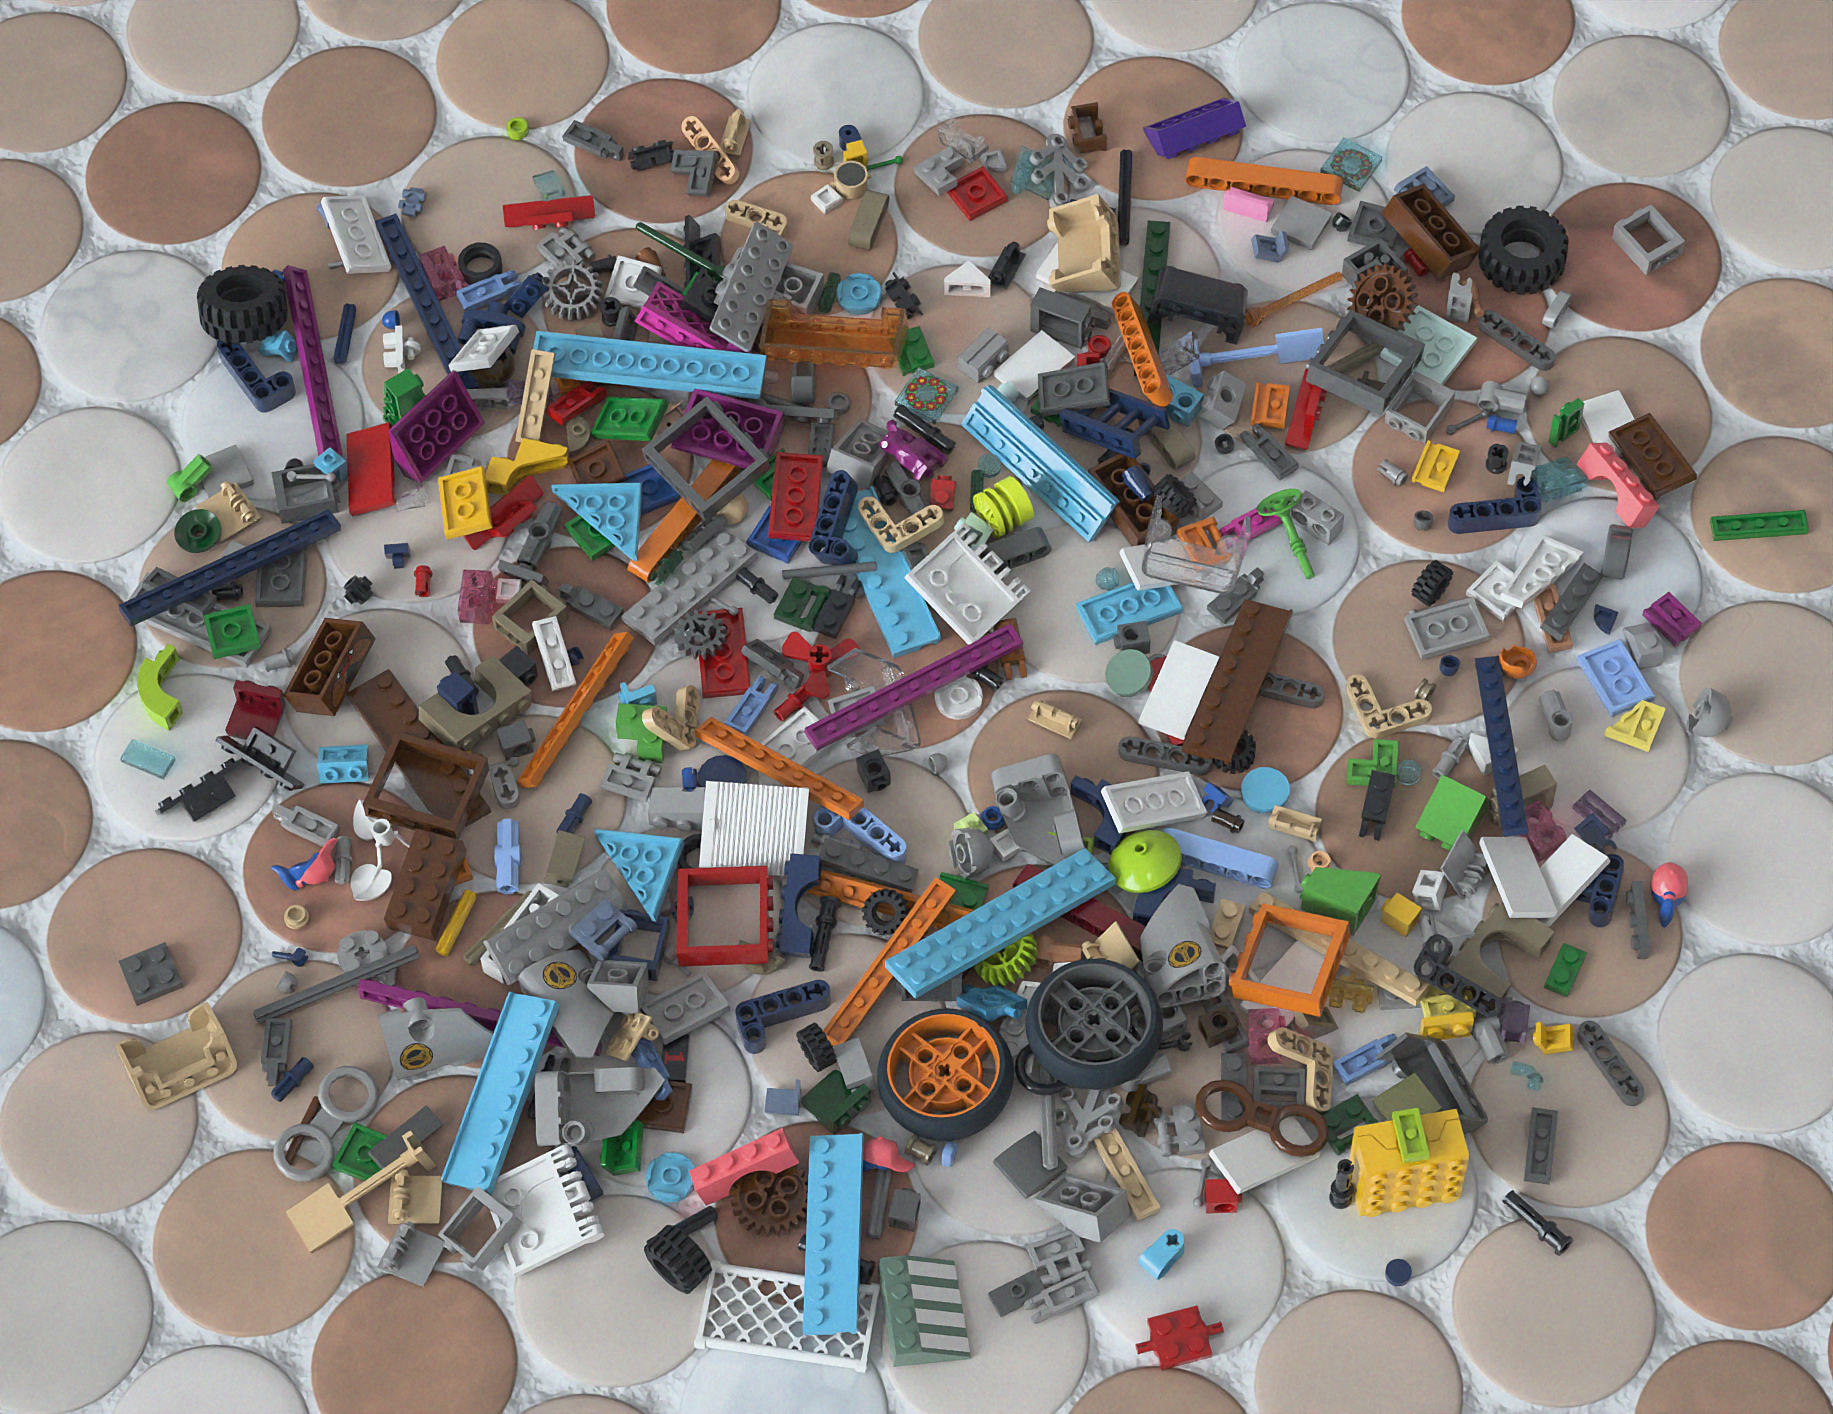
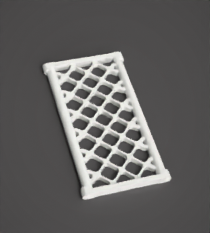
M719 1260L711 1261L712 1272L709 1274L699 1329L694 1341L695 1348L705 1349V1347L853 1368L856 1369V1372L866 1373L878 1298L881 1292L879 1284L871 1283V1285L859 1283V1307L864 1315L858 1319V1324L868 1319L866 1335H862L858 1330L856 1333L860 1339L852 1345H847L841 1338L846 1332L836 1333L823 1342L817 1335H802L796 1338L789 1330L796 1323H803V1314L799 1313L794 1304L804 1298L805 1275L722 1264V1261ZM716 1273L723 1274L725 1283L714 1289ZM738 1276L749 1278L751 1284L743 1292H738L732 1285ZM763 1280L774 1281L777 1288L768 1296H764L758 1289ZM789 1284L800 1285L802 1294L793 1300H790L783 1292ZM725 1287H730L736 1294L728 1302H723L717 1295ZM754 1290L761 1297V1300L753 1306H749L743 1299V1296ZM777 1294H781L787 1301V1304L775 1310L768 1301ZM866 1295L873 1296L870 1311H867L860 1303ZM711 1297H715L721 1305L713 1312H709ZM739 1300L746 1307V1310L738 1316H733L728 1310V1306ZM762 1304H765L772 1314L763 1320H759L753 1311ZM787 1308H792L798 1317L789 1324H786L779 1314ZM720 1311H726L731 1318L723 1326H718L712 1319ZM750 1314L757 1324L748 1330H744L738 1321ZM776 1318L783 1327L774 1334H770L764 1327V1324ZM707 1321H710L716 1328L710 1337L704 1336ZM733 1324L742 1332L736 1341L725 1339L723 1330ZM761 1328L767 1335V1338L762 1344L751 1343L748 1335ZM783 1332H787L793 1339L788 1348L777 1347L774 1340ZM808 1336H813L819 1343V1346L814 1349V1352L803 1351L800 1342ZM834 1340H839L845 1349L840 1353V1356L830 1355L826 1346ZM864 1343L862 1358H854L852 1349Z

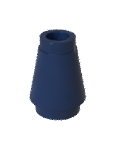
M1134 465L1122 474L1123 482L1143 502L1154 495L1143 468Z

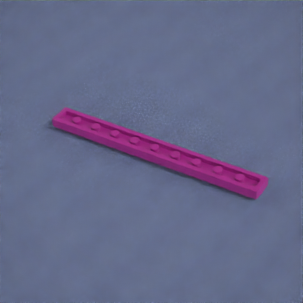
M287 265L283 269V274L285 276V285L318 456L331 448L343 457L307 270Z
M1009 624L805 727L804 733L816 751L1021 648L1023 640L1013 626Z
M360 979L357 986L360 999L403 1009V1004L406 1001L417 997L425 999L428 1009L461 1008L480 1025L492 1031H495L501 1011L495 1008H479L470 1002L463 1004L445 996L438 998L430 996L424 991L413 992L399 985L389 986L382 984L375 979ZM551 1029L546 1044L565 1048ZM601 1040L594 1054L599 1057L602 1051Z

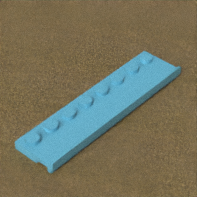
M988 385L986 388H983L981 390L982 395L972 405L961 425L1088 542L1094 541L1113 509L1120 501L994 386Z
M870 486L868 490L865 489L857 492L842 539L847 540L857 551L858 559L856 563L877 562V571L856 573V576L861 581V587L893 658H897L921 650L922 646L931 643L934 645L938 644L941 636L924 598L904 578L911 569L902 550L896 553L885 551L860 516L858 503L861 499L874 497L880 503L873 486ZM869 506L865 508L870 511L872 516L874 515L873 508ZM879 521L875 524V528H884L887 522ZM889 533L887 535L888 540L895 543L896 540L894 541Z
M508 992L442 1174L441 1181L450 1186L465 1187L473 1191L478 1186L487 1194L493 1193L560 1006L556 1001Z
M863 1133L810 1136L803 1311L804 1335H833L840 1332L856 1334L858 1332Z

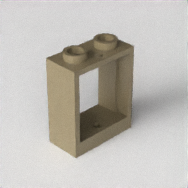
M532 579L492 616L494 629L515 646H518L528 656L538 647L534 629L528 634L510 618L533 596L553 610L546 618L556 616L559 627L568 619L566 603L560 597L555 598L543 584L538 585Z
M1546 765L1520 775L1526 819L1551 809L1557 782ZM1493 787L1488 816L1493 824L1496 823L1501 831L1496 790Z

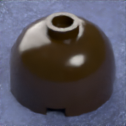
M507 346L490 368L469 370V372L480 386L502 388L507 385V381L515 371V360L510 348Z

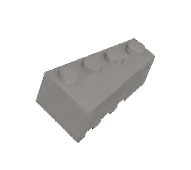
M737 248L730 262L731 264L740 257L743 248ZM787 262L770 304L807 325L824 291L823 274Z
M653 787L648 809L649 825L657 828H678L681 831H702L705 787H696L692 792H687L683 787Z

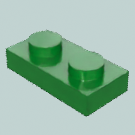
M1563 943L1544 988L1568 997L1587 952Z

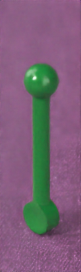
M896 156L895 159L865 167L867 170L894 163L902 164L903 157Z

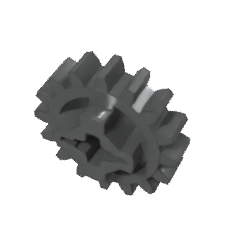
M694 610L693 616L686 613V620H678L679 626L674 627V640L677 643L678 650H684V656L687 657L691 653L693 654V659L696 660L698 655H702L703 660H705L706 654L714 657L715 649L722 650V643H726V627L723 626L722 619H716V613L708 616L707 610H704L702 614Z

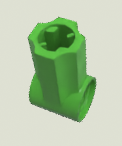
M197 454L182 471H176L170 475L167 485L181 502H186L196 495L198 484L213 470V465L203 455Z

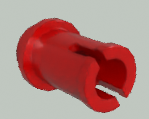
M1412 248L1404 252L1405 263L1411 265L1418 277H1422L1430 271Z
M420 565L414 571V576L416 577V596L428 597L430 595V578L433 572L429 566Z

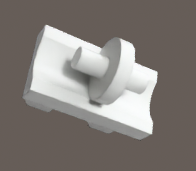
M402 325L395 326V332L383 334L384 349L396 348V351L383 353L385 367H397L398 373L405 370V355L409 360H413L414 356L421 352V345L415 342L412 337L407 338V342H405Z

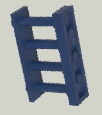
M1110 388V405L1103 406L1108 409L1097 419H1092L1088 416L1098 407L1081 410L1078 413L1064 409L1059 413L1064 433L1134 459L1141 454L1139 439L1152 427L1157 426L1165 430L1170 428L1167 409ZM1118 412L1126 415L1115 426L1106 424ZM1136 419L1144 421L1133 433L1125 431Z

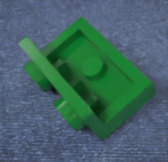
M639 1120L634 1121L622 1135L602 1139L601 1167L613 1176L640 1171L644 1129L642 1122Z

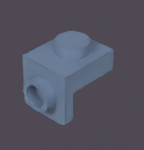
M1281 231L1276 238L1255 234L1251 239L1254 258L1279 262L1289 251L1290 245L1287 234L1284 231Z

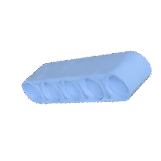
M1163 829V832L1168 833L1177 841L1182 853L1181 864L1260 888H1270L1272 886L1279 866L1274 858L1178 829Z

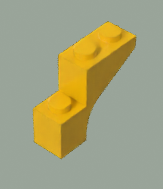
M522 438L514 461L505 457H491L486 471L488 493L504 496L512 489L516 482L524 477L567 467V460H569L568 448L560 444H548L537 439L529 440Z

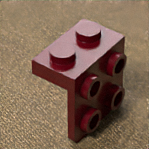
M236 680L233 687L236 703L225 729L226 734L231 737L247 740L253 727L258 726L274 736L286 706L283 691L271 685L262 686L249 680Z

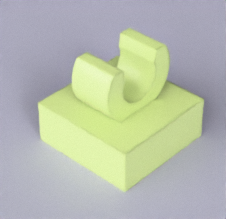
M975 812L954 823L955 830L972 827L981 830L985 835L988 834V828Z

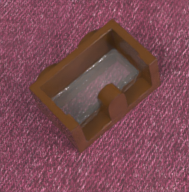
M1098 102L1071 106V116H1067L1069 129H1074L1075 134H1072L1074 147H1079L1080 153L1098 150L1107 151V135L1103 134L1102 119L1099 120Z

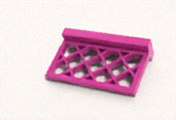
M660 282L656 283L634 322L675 346L726 351L729 341L716 333L707 334L705 328L710 327L711 323L709 321L701 322L698 317L699 315L689 309H680L679 304L682 303L684 296ZM657 291L666 295L667 298L661 299ZM665 305H671L674 311H667ZM691 316L694 322L688 323L685 317Z

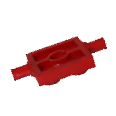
M1197 1305L1147 1318L1150 1341L1136 1343L1135 1348L1138 1355L1153 1351L1158 1358L1161 1370L1211 1358L1212 1351L1209 1344V1336L1224 1333L1221 1322L1206 1326Z

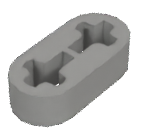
M1560 290L1546 311L1542 324L1554 329L1569 307L1573 294Z
M498 764L490 772L494 792L502 808L513 809L520 801L518 788L510 767ZM503 773V775L505 776V783H501L498 774ZM504 791H509L511 800H507Z

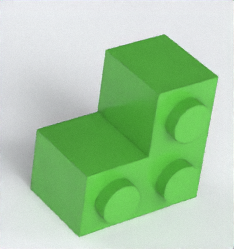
M618 703L616 717L617 738L638 740L637 752L639 760L645 761L648 759L654 763H663L666 741L648 730L642 720L643 711L655 706ZM657 706L667 712L666 706Z

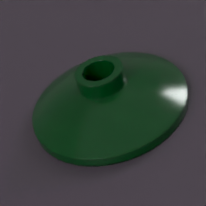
M196 509L189 511L178 520L175 526V540L187 552H205L218 542L222 530L221 523L217 516L208 510ZM203 532V535L196 537L198 533Z

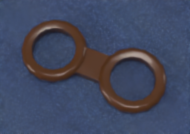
M1223 1079L1209 1082L1196 1095L1195 1108L1198 1117L1207 1126L1216 1131L1229 1133L1240 1131L1244 1127L1249 1126L1269 1133L1272 1142L1279 1150L1297 1157L1312 1156L1318 1153L1328 1141L1329 1128L1325 1119L1318 1111L1308 1106L1292 1104L1279 1109L1254 1100L1244 1086L1234 1081ZM1215 1092H1231L1243 1102L1245 1111L1236 1120H1220L1208 1111L1206 1106L1207 1098ZM1302 1116L1309 1119L1316 1126L1318 1137L1308 1145H1295L1281 1135L1279 1124L1287 1117Z

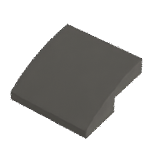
M1036 1131L1014 1143L993 1161L994 1165L1025 1199L1043 1190L1047 1182L1057 1178L1063 1172H1066L1068 1168L1059 1156L1057 1168L1047 1170V1168L1043 1167L1042 1137Z

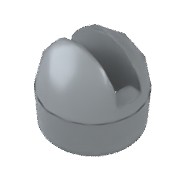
M1533 377L1530 382V390L1535 396H1543L1548 391L1550 382L1543 377Z
M935 753L927 758L928 766L933 774L940 773L946 769L948 761L945 755Z
M285 971L276 989L284 993H292L295 989L290 986L291 984L298 986V980L293 974Z

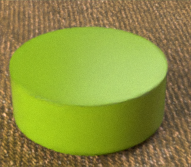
M521 117L510 119L506 124L507 134L514 140L524 139L529 134L528 122Z

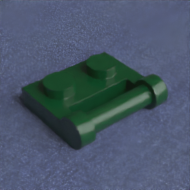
M793 577L773 614L774 619L812 632L815 620L832 590L827 586H818ZM812 595L816 596L817 598L807 617L801 618Z
M1358 1094L1320 1114L1325 1119L1329 1128L1327 1142L1338 1156L1344 1153L1346 1148L1352 1146L1354 1133L1341 1140L1337 1136L1363 1122L1366 1125L1379 1123L1372 1116Z

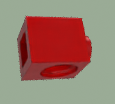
M1205 1179L1206 1214L1237 1213L1238 1203H1242V1193L1237 1194L1227 1179Z

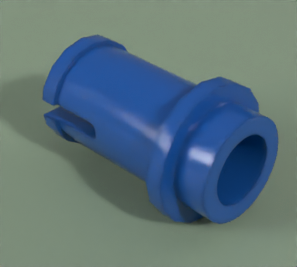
M1494 413V416L1489 415L1487 429H1491V432L1497 430L1514 434L1517 420L1498 417Z
M692 767L682 770L683 788L687 792H692L693 789L698 787L697 770L694 768L692 774Z

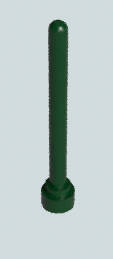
M642 222L636 224V229L696 265L703 266L708 272L712 273L715 281H723L725 276L722 274L726 265L716 266Z

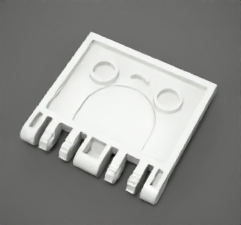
M964 522L904 578L969 645L985 635L1031 590L1024 584L1013 593L1012 590L1021 582L1018 577L1014 578L1008 586L1004 584L1002 579L1010 573V568L1007 566L996 575L994 571L1004 562L993 550L981 560L978 556L988 546L983 543L974 552L968 545L972 544L978 535L973 532L963 541L962 538L971 530L967 523Z
M562 1145L498 1176L493 1193L489 1194L522 1221L521 1225L503 1246L513 1274L516 1277L586 1243H593L605 1235L601 1224H599L598 1216L593 1215L580 1221L577 1220V1216L590 1213L594 1210L592 1202H589L591 1197L585 1182L580 1181L582 1179L581 1172H571L563 1177L560 1175V1172H566L577 1166V1161L573 1158L574 1153L571 1145ZM490 1210L498 1229L504 1221Z

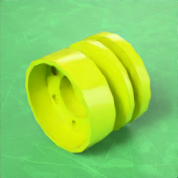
M1008 476L994 484V490L987 488L973 496V503L978 517L994 529L991 535L997 539L1005 535V532L1009 533L1012 531L1013 525L1019 527L1034 518L1030 499L1014 477Z

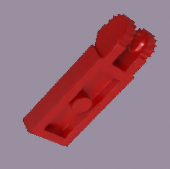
M593 381L585 382L546 407V415L559 424L564 425L593 404L601 402L606 397L607 389L604 387L596 389L597 383Z

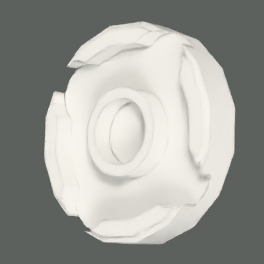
M967 675L935 691V704L940 713L947 718L955 720L967 719L975 715L983 702L981 686L975 679L968 678Z

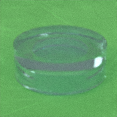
M985 454L979 458L978 472L983 477L992 478L1000 473L1001 460L998 456Z
M1403 760L1398 764L1397 779L1402 784L1413 785L1419 781L1421 767L1416 761Z

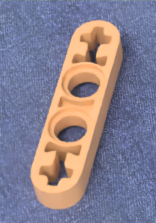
M694 116L686 118L682 123V131L691 144L699 151H715L720 153L721 158L716 163L715 175L727 185L735 183L739 178V170L699 119ZM693 124L695 129L699 132L697 135L693 131H691V126ZM709 138L708 145L701 148L700 142L702 139ZM724 166L729 170L730 175L728 177L722 169Z

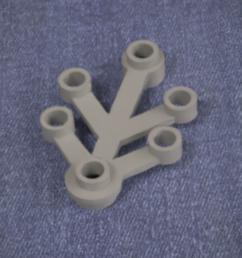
M1059 134L1049 135L1046 139V147L1041 150H1034L1030 156V161L1034 165H1041L1047 156L1053 155V161L1042 169H1035L1031 175V180L1034 183L1041 184L1047 176L1054 172L1055 193L1049 200L1051 208L1069 203V197L1064 192V176L1073 184L1074 189L1079 192L1085 191L1089 184L1085 177H1078L1063 162L1062 156L1072 165L1073 170L1077 173H1083L1088 165L1085 159L1076 158L1068 149L1067 140Z
M1066 1087L1060 1092L1061 1100L1069 1106L1078 1121L1076 1131H1074L1068 1123L1069 1117L1066 1111L1063 1109L1056 1110V1125L1062 1129L1066 1136L1064 1149L1067 1154L1073 1157L1085 1155L1089 1149V1142L1115 1129L1114 1120L1107 1114L1122 1108L1123 1101L1120 1095L1116 1093L1110 1094L1106 1098V1103L1095 1109L1100 1093L1107 1089L1090 1090L1082 1110L1076 1100L1077 1095L1072 1088ZM1099 1120L1098 1126L1087 1132L1089 1125Z

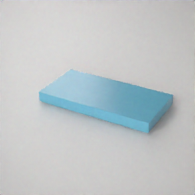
M1134 582L1076 603V609L1095 645L1113 639V635H1117V625L1146 621L1148 626L1183 612V607L1171 586L1137 591Z

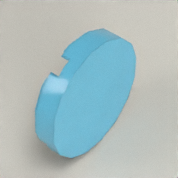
M851 274L847 276V279L838 284L836 290L837 302L849 314H868L874 311L881 303V285L874 280V277L868 274Z
M1260 767L1251 770L1244 777L1241 784L1242 799L1251 810L1267 814V812L1273 811L1274 805L1282 807L1286 805L1290 795V784L1286 776L1279 770L1271 767Z
M666 1152L661 1154L660 1157L654 1158L650 1162L646 1170V1184L649 1192L656 1199L664 1202H678L685 1199L694 1190L689 1170L694 1169L695 1166L687 1156L680 1153Z

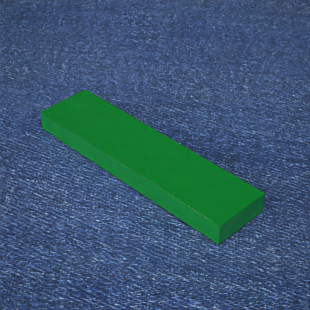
M1805 510L1713 516L1710 518L1713 541L1804 535L1809 532Z

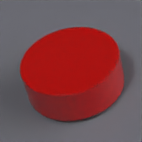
M1095 335L1088 341V352L1100 353V358L1106 357L1111 349V341L1104 335Z

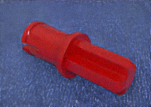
M805 684L795 693L788 694V698L773 710L774 715L780 721L784 722L797 709L803 708L802 704L811 697L805 690Z

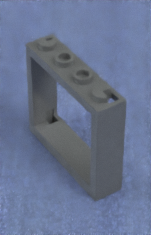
M1350 310L1345 318H1340L1336 330L1330 331L1326 343L1319 346L1315 358L1311 357L1306 365V369H1308L1306 381L1381 416L1422 360L1425 344ZM1348 331L1405 356L1380 391L1324 366V363Z
M705 397L642 448L648 463L705 522L770 470L769 456L762 448L758 449L754 445L752 437L747 432L743 434L738 429V423L731 416L728 418L723 413L724 410L717 401L712 402L708 397ZM710 413L756 461L705 501L659 453L706 414Z

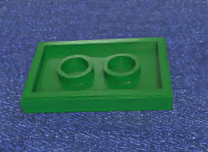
M608 397L590 434L594 439L652 441L669 403L666 399Z

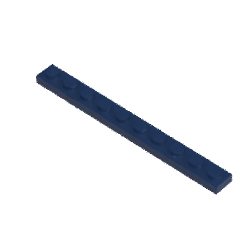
M397 214L376 220L375 223L381 238L448 375L451 372L448 365L461 350L455 334ZM469 370L457 372L466 389H479V384L476 383Z
M329 509L121 603L119 604V611L132 627L341 531V524Z
M1499 656L1475 658L1503 837L1528 834Z

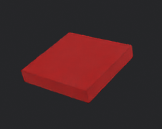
M984 166L957 179L958 186L947 191L969 221L1008 202V196Z

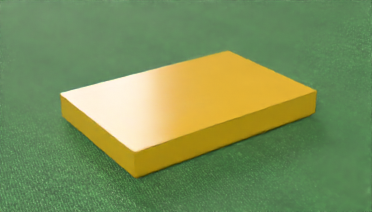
M483 466L438 478L444 534L447 540L492 528L486 473Z

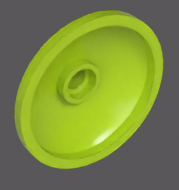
M1159 830L1139 831L1124 838L1112 851L1108 864L1109 872L1116 878V885L1126 891L1134 893L1150 892L1164 886L1176 875L1181 865L1182 853L1177 841L1168 833Z

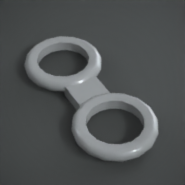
M341 1066L330 1071L323 1078L319 1086L318 1099L322 1108L311 1123L294 1125L278 1136L274 1145L273 1158L277 1168L286 1177L302 1182H310L322 1177L330 1169L334 1161V1145L331 1140L344 1123L358 1122L368 1117L374 1111L379 1101V1089L375 1079L366 1070L356 1066ZM343 1077H354L364 1083L369 1092L366 1104L353 1112L337 1109L329 1098V1089L336 1080ZM299 1135H309L316 1138L324 1149L322 1162L310 1170L293 1168L284 1156V1148L292 1138Z

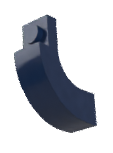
M1075 775L1071 781L1070 794L1099 810L1103 821L1094 833V847L1111 855L1112 851L1126 835V832H1118L1101 793L1104 786L1111 784L1101 779L1096 786L1091 780Z
M1179 869L1176 875L1164 886L1150 892L1139 893L1133 911V920L1146 927L1155 911L1178 884L1194 888L1199 901L1214 903L1216 883H1212L1207 879H1193V870Z

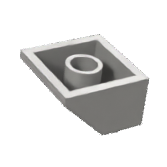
M598 960L587 983V988L613 1012H622L626 1015L638 1013L649 990L648 963Z

